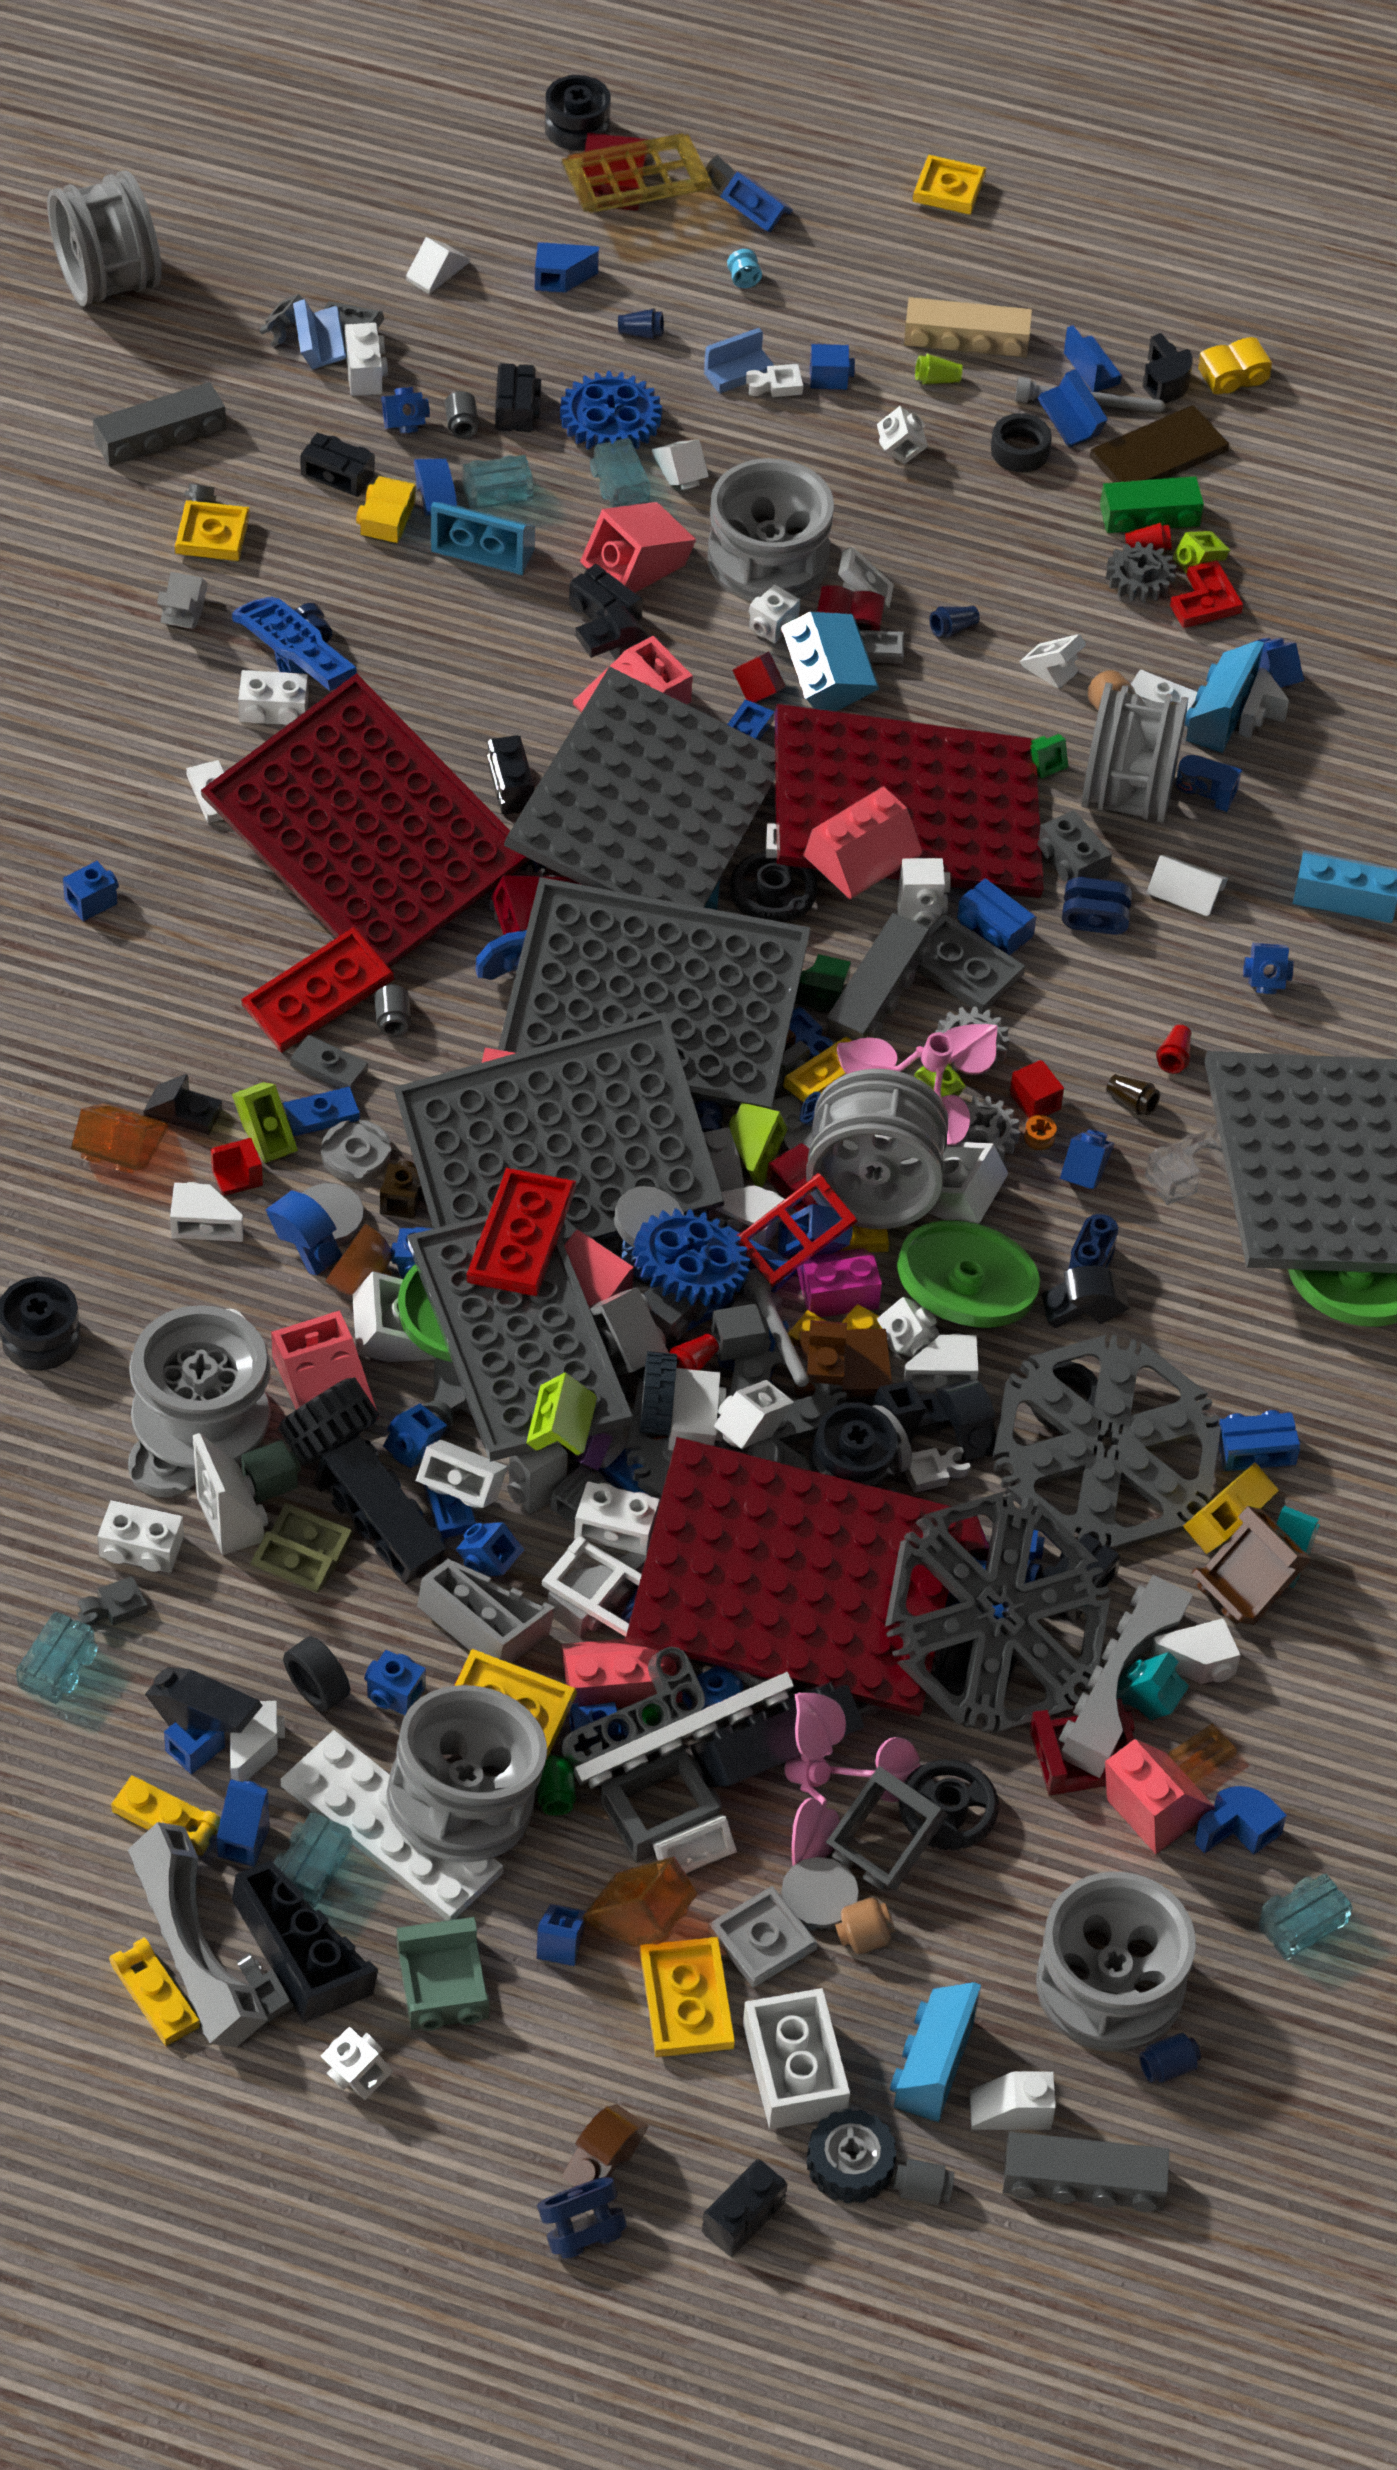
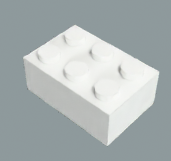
M823 1988L745 2002L743 2027L769 2130L820 2121L822 2118L826 2119L832 2112H842L844 2109H848L850 2091Z

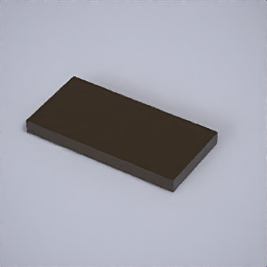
M1191 405L1090 450V458L1113 483L1166 479L1227 452L1229 442L1194 405Z

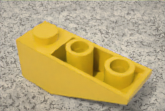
M1255 1462L1186 1522L1183 1527L1201 1549L1208 1554L1230 1538L1242 1525L1243 1522L1238 1516L1247 1506L1261 1509L1279 1490Z

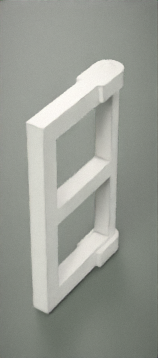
M579 1535L542 1580V1586L626 1637L629 1624L602 1608L601 1605L624 1577L639 1586L642 1574ZM583 1552L614 1571L591 1600L560 1582V1579Z

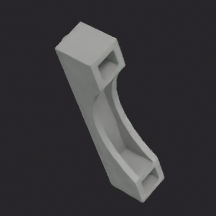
M631 1552L618 1560L642 1574L646 1555ZM604 1564L593 1568L577 1569L566 1576L561 1583L591 1600L614 1571ZM624 1577L601 1607L609 1612L615 1606L617 1608L622 1607L630 1598L635 1583ZM552 1591L548 1593V1604L555 1606L553 1618L581 1639L589 1630L596 1631L603 1624Z
M1152 1575L1146 1588L1141 1585L1138 1586L1130 1602V1605L1135 1607L1133 1613L1130 1614L1125 1611L1116 1629V1632L1121 1634L1119 1640L1111 1638L1103 1653L1102 1659L1107 1661L1105 1667L1102 1668L1097 1665L1087 1684L1093 1690L1090 1695L1082 1693L1073 1711L1074 1714L1078 1715L1076 1722L1068 1720L1059 1737V1741L1065 1743L1061 1751L1063 1760L1098 1778L1101 1777L1105 1769V1761L1112 1756L1123 1732L1116 1699L1118 1677L1124 1668L1137 1656L1152 1648L1154 1637L1176 1631L1193 1594L1155 1575Z
M157 1822L128 1849L134 1863V1870L140 1877L148 1896V1903L159 1922L161 1934L170 1948L175 1960V1967L183 1979L189 1993V2000L197 2012L205 2037L210 2044L238 2047L268 2019L254 1987L240 1982L229 1974L214 1957L205 1940L196 1904L198 1856L185 1827Z

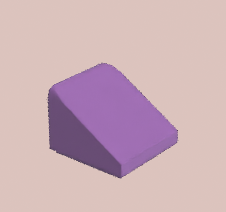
M606 1433L589 1436L584 1453L576 1455L571 1452L569 1458L599 1470L613 1437Z

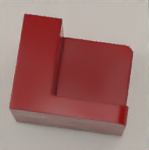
M770 651L732 669L746 700L753 703L786 687Z
M1039 1060L1012 1072L1010 1095L1029 1119L1036 1115L1048 1116L1061 1110L1064 1087L1044 1061Z
M252 1138L211 1149L212 1172L223 1196L263 1186L262 1163Z

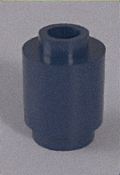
M1183 2032L1147 2045L1146 2051L1139 2053L1142 2071L1151 2083L1157 2080L1163 2083L1195 2071L1198 2068L1197 2061L1201 2060V2052L1196 2040L1193 2037L1188 2038Z

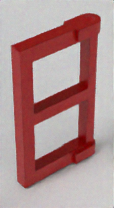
M818 1172L811 1180L736 1236L741 1237L739 1246L747 1247L746 1256L750 1258L751 1262L771 1287H773L858 1221L826 1182L824 1176ZM815 1189H818L842 1220L811 1242L787 1211ZM777 1218H780L804 1249L776 1271H773L749 1240Z

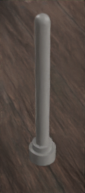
M1018 377L1015 402L1028 403V400L1034 401L1041 393L1055 387L1037 385V382L1031 381V378ZM1091 392L1100 406L1157 413L1165 409V403L1161 400Z
M757 1268L751 1269L742 1285V1289L747 1298L757 1302L763 1316L767 1319L769 1329L795 1384L799 1387H804L808 1384L809 1377L771 1300L770 1292L772 1287Z

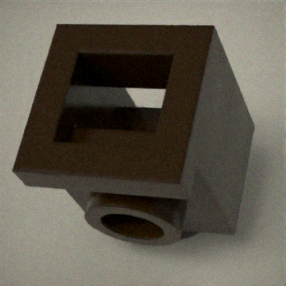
M402 1160L397 1165L388 1163L383 1186L380 1189V1214L415 1219L422 1187L413 1162Z

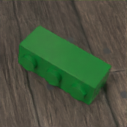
M1196 476L1103 483L1100 509L1107 533L1130 532L1157 523H1161V526L1169 525L1170 528L1200 526L1204 506Z

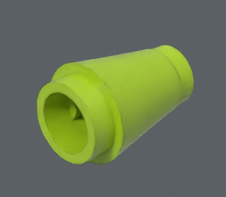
M928 353L926 356L919 355L915 367V380L922 381L923 385L960 383L963 367L962 364H956Z

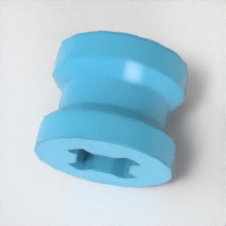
M739 249L729 256L727 266L730 273H732L733 283L737 287L750 288L760 282L762 270L758 264L755 252L750 249Z

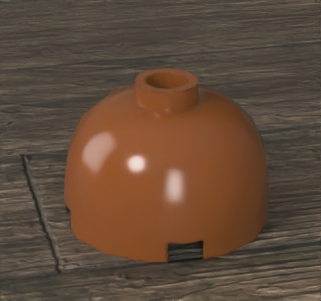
M365 1223L327 1277L326 1282L336 1290L346 1295H352L372 1271L391 1276L393 1272L387 1267L390 1264L392 1255L387 1240L378 1231Z

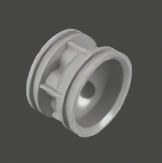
M120 171L116 176L113 174L105 175L102 183L77 189L74 185L70 184L64 186L63 191L60 188H54L48 192L47 210L54 248L65 281L79 305H90L92 300L101 302L107 296L130 290L139 292L144 290L146 286L148 288L159 286L161 282V258L154 224L140 186L129 171Z
M775 458L746 461L725 472L716 482L711 494V531L708 540L707 559L709 569L716 581L730 593L749 601H753L758 596L761 597L774 584L797 598H801L816 589L825 578L829 567L830 540L828 535L833 523L834 500L826 482L806 466L793 461ZM757 520H767L760 524L756 522ZM795 527L802 530L801 533L796 535H789L786 532L788 529Z
M1106 682L1094 729L1081 807L1088 809L1090 803L1098 804V811L1110 810L1141 816L1145 820H1148L1149 814L1158 815L1157 822L1164 823L1174 782L1189 698L1182 697L1179 703L1172 701V694H1167L1165 703L1142 699L1137 694L1127 693L1128 686L1122 685L1121 691L1113 690V683Z
M865 1069L839 1077L824 1089L815 1106L812 1125L813 1142L808 1154L806 1181L811 1180L818 1172L824 1176L826 1182L857 1219L858 1222L854 1226L868 1229H890L901 1227L920 1219L934 1207L942 1189L943 1154L947 1144L949 1125L948 1114L943 1101L923 1081L899 1071ZM875 1135H883L895 1139L889 1142L884 1138L875 1137ZM840 1141H852L858 1146V1149L849 1150ZM912 1157L911 1159L900 1162L904 1158ZM818 1189L811 1192L818 1205L832 1207Z
M458 1685L434 1690L417 1700L409 1708L402 1721L397 1742V1758L391 1768L386 1790V1806L393 1824L413 1845L443 1859L472 1862L490 1859L505 1853L521 1840L528 1828L533 1811L535 1790L539 1785L547 1756L546 1738L540 1724L532 1713L515 1699L501 1692L480 1686ZM442 1755H461L463 1760L450 1764ZM492 1765L502 1774L487 1777L483 1775L481 1768Z
M1116 1871L1097 1873L1082 1878L1065 1889L1056 1899L1048 1914L1043 1947L1036 1974L1037 1995L1043 2011L1052 2024L1071 2040L1083 2046L1107 2052L1135 2050L1151 2044L1163 2036L1172 2027L1181 2011L1187 1979L1190 1975L1195 1955V1931L1187 1910L1178 1898L1164 1886L1154 1880L1134 1873ZM1092 1930L1101 1931L1108 1937L1109 1944L1104 1949H1095L1087 1943L1084 1933ZM1134 1940H1145L1154 1950L1145 1957L1136 1958L1129 1953L1127 1945ZM1068 1965L1082 1967L1086 1971L1088 1978L1080 1980L1070 1970ZM1144 1980L1152 1981L1158 1985L1143 1993L1138 1992L1134 1987L1138 1982Z

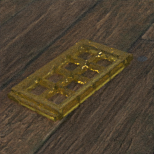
M680 133L568 155L567 158L562 159V166L583 211H589V213L705 191L706 188L712 187V182L689 134L684 135ZM677 149L681 160L662 162L658 152ZM652 154L656 165L637 167L633 157ZM627 159L631 170L612 173L608 162ZM596 164L602 165L605 175L587 178L582 168ZM686 168L691 179L671 181L667 171ZM661 173L666 184L646 186L642 176ZM631 178L636 179L640 189L621 192L617 181ZM606 183L611 184L615 194L596 197L591 187Z

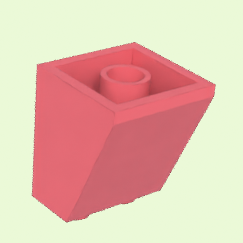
M658 502L602 509L580 562L587 569L596 563L636 593L684 567L696 539Z
M577 1229L571 1235L564 1247L588 1306L620 1292L632 1289L633 1266Z
M1134 1739L1105 1761L1107 1801L1155 1854L1195 1826L1205 1813L1210 1810L1215 1811V1806L1166 1752Z

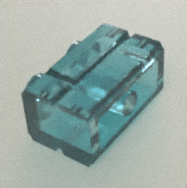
M626 438L616 440L613 444L611 442L597 444L594 447V459H590V468L593 477H599L600 492L603 500L609 499L612 508L648 503L650 499V482L631 440Z
M508 455L500 459L475 460L471 463L463 464L462 483L470 510L533 501V477L526 455Z
M54 1612L16 1669L17 1682L20 1689L33 1695L38 1694L42 1699L54 1704L60 1701L64 1693L71 1694L77 1685L78 1672L82 1665H89L96 1655L98 1646L95 1644L94 1629L78 1620L73 1621L71 1617L60 1612Z
M312 1812L304 1824L298 1822L295 1825L289 1840L291 1843L290 1848L286 1854L280 1852L275 1858L274 1864L304 1894V1900L312 1908H315L352 1848V1831L335 1821L331 1822L328 1818Z
M1323 1873L1315 1879L1308 1876L1294 1886L1292 1893L1283 1898L1281 1895H1275L1263 1905L1259 1927L1268 1940L1274 1943V1947L1281 1956L1288 1960L1349 1922L1353 1907L1341 1891H1338L1336 1884L1327 1874Z

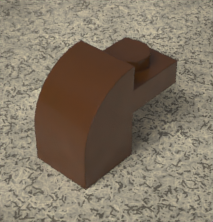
M810 1320L807 1352L808 1383L843 1385L847 1323Z
M618 2104L605 2107L589 2122L577 2139L575 2145L578 2148L561 2177L575 2187L598 2178L611 2177L618 2163L631 2159L649 2125Z

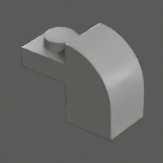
M170 572L167 592L159 591L157 605L163 610L160 623L194 629L203 610L208 583L202 577Z

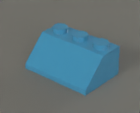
M432 503L431 552L523 575L535 550V526L447 503Z
M809 612L782 626L805 698L814 709L836 712L879 690L857 622L852 614Z
M1255 641L1223 652L1218 664L1212 663L1206 678L1207 685H1201L1195 699L1196 707H1190L1187 711L1184 725L1188 727L1186 741L1223 753L1241 718L1242 711L1259 672L1264 642Z
M1303 850L1293 904L1392 923L1397 904V868Z
M973 1982L935 1988L932 1990L928 2003L920 2002L914 2024L919 2025L916 2036L908 2035L902 2057L907 2058L904 2069L896 2068L890 2085V2091L896 2092L893 2108L939 2123L975 2023L981 1990L980 1984Z

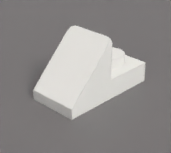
M853 546L844 550L838 575L844 581L843 587L853 592L872 591L886 597L884 610L890 608L894 584Z
M1080 634L1040 643L1020 663L1025 669L1056 688H1061L1078 672L1074 661L1078 658L1077 653L1086 646V643Z
M1261 667L1242 711L1238 735L1251 738L1255 726H1262L1264 717L1284 722L1286 719L1289 704L1288 698L1267 669Z

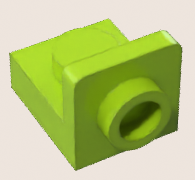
M1212 531L1186 532L1173 554V560L1187 573L1188 567L1203 564V562L1225 561L1231 550Z

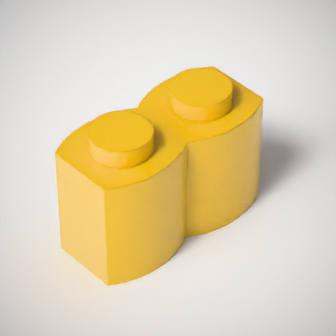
M1248 337L1237 340L1230 345H1217L1200 353L1198 370L1213 394L1232 393L1241 386L1251 387L1263 384L1270 379L1272 362L1258 339Z
M378 476L374 485L369 484L366 492L365 506H359L356 516V524L360 525V535L398 543L416 502V484Z

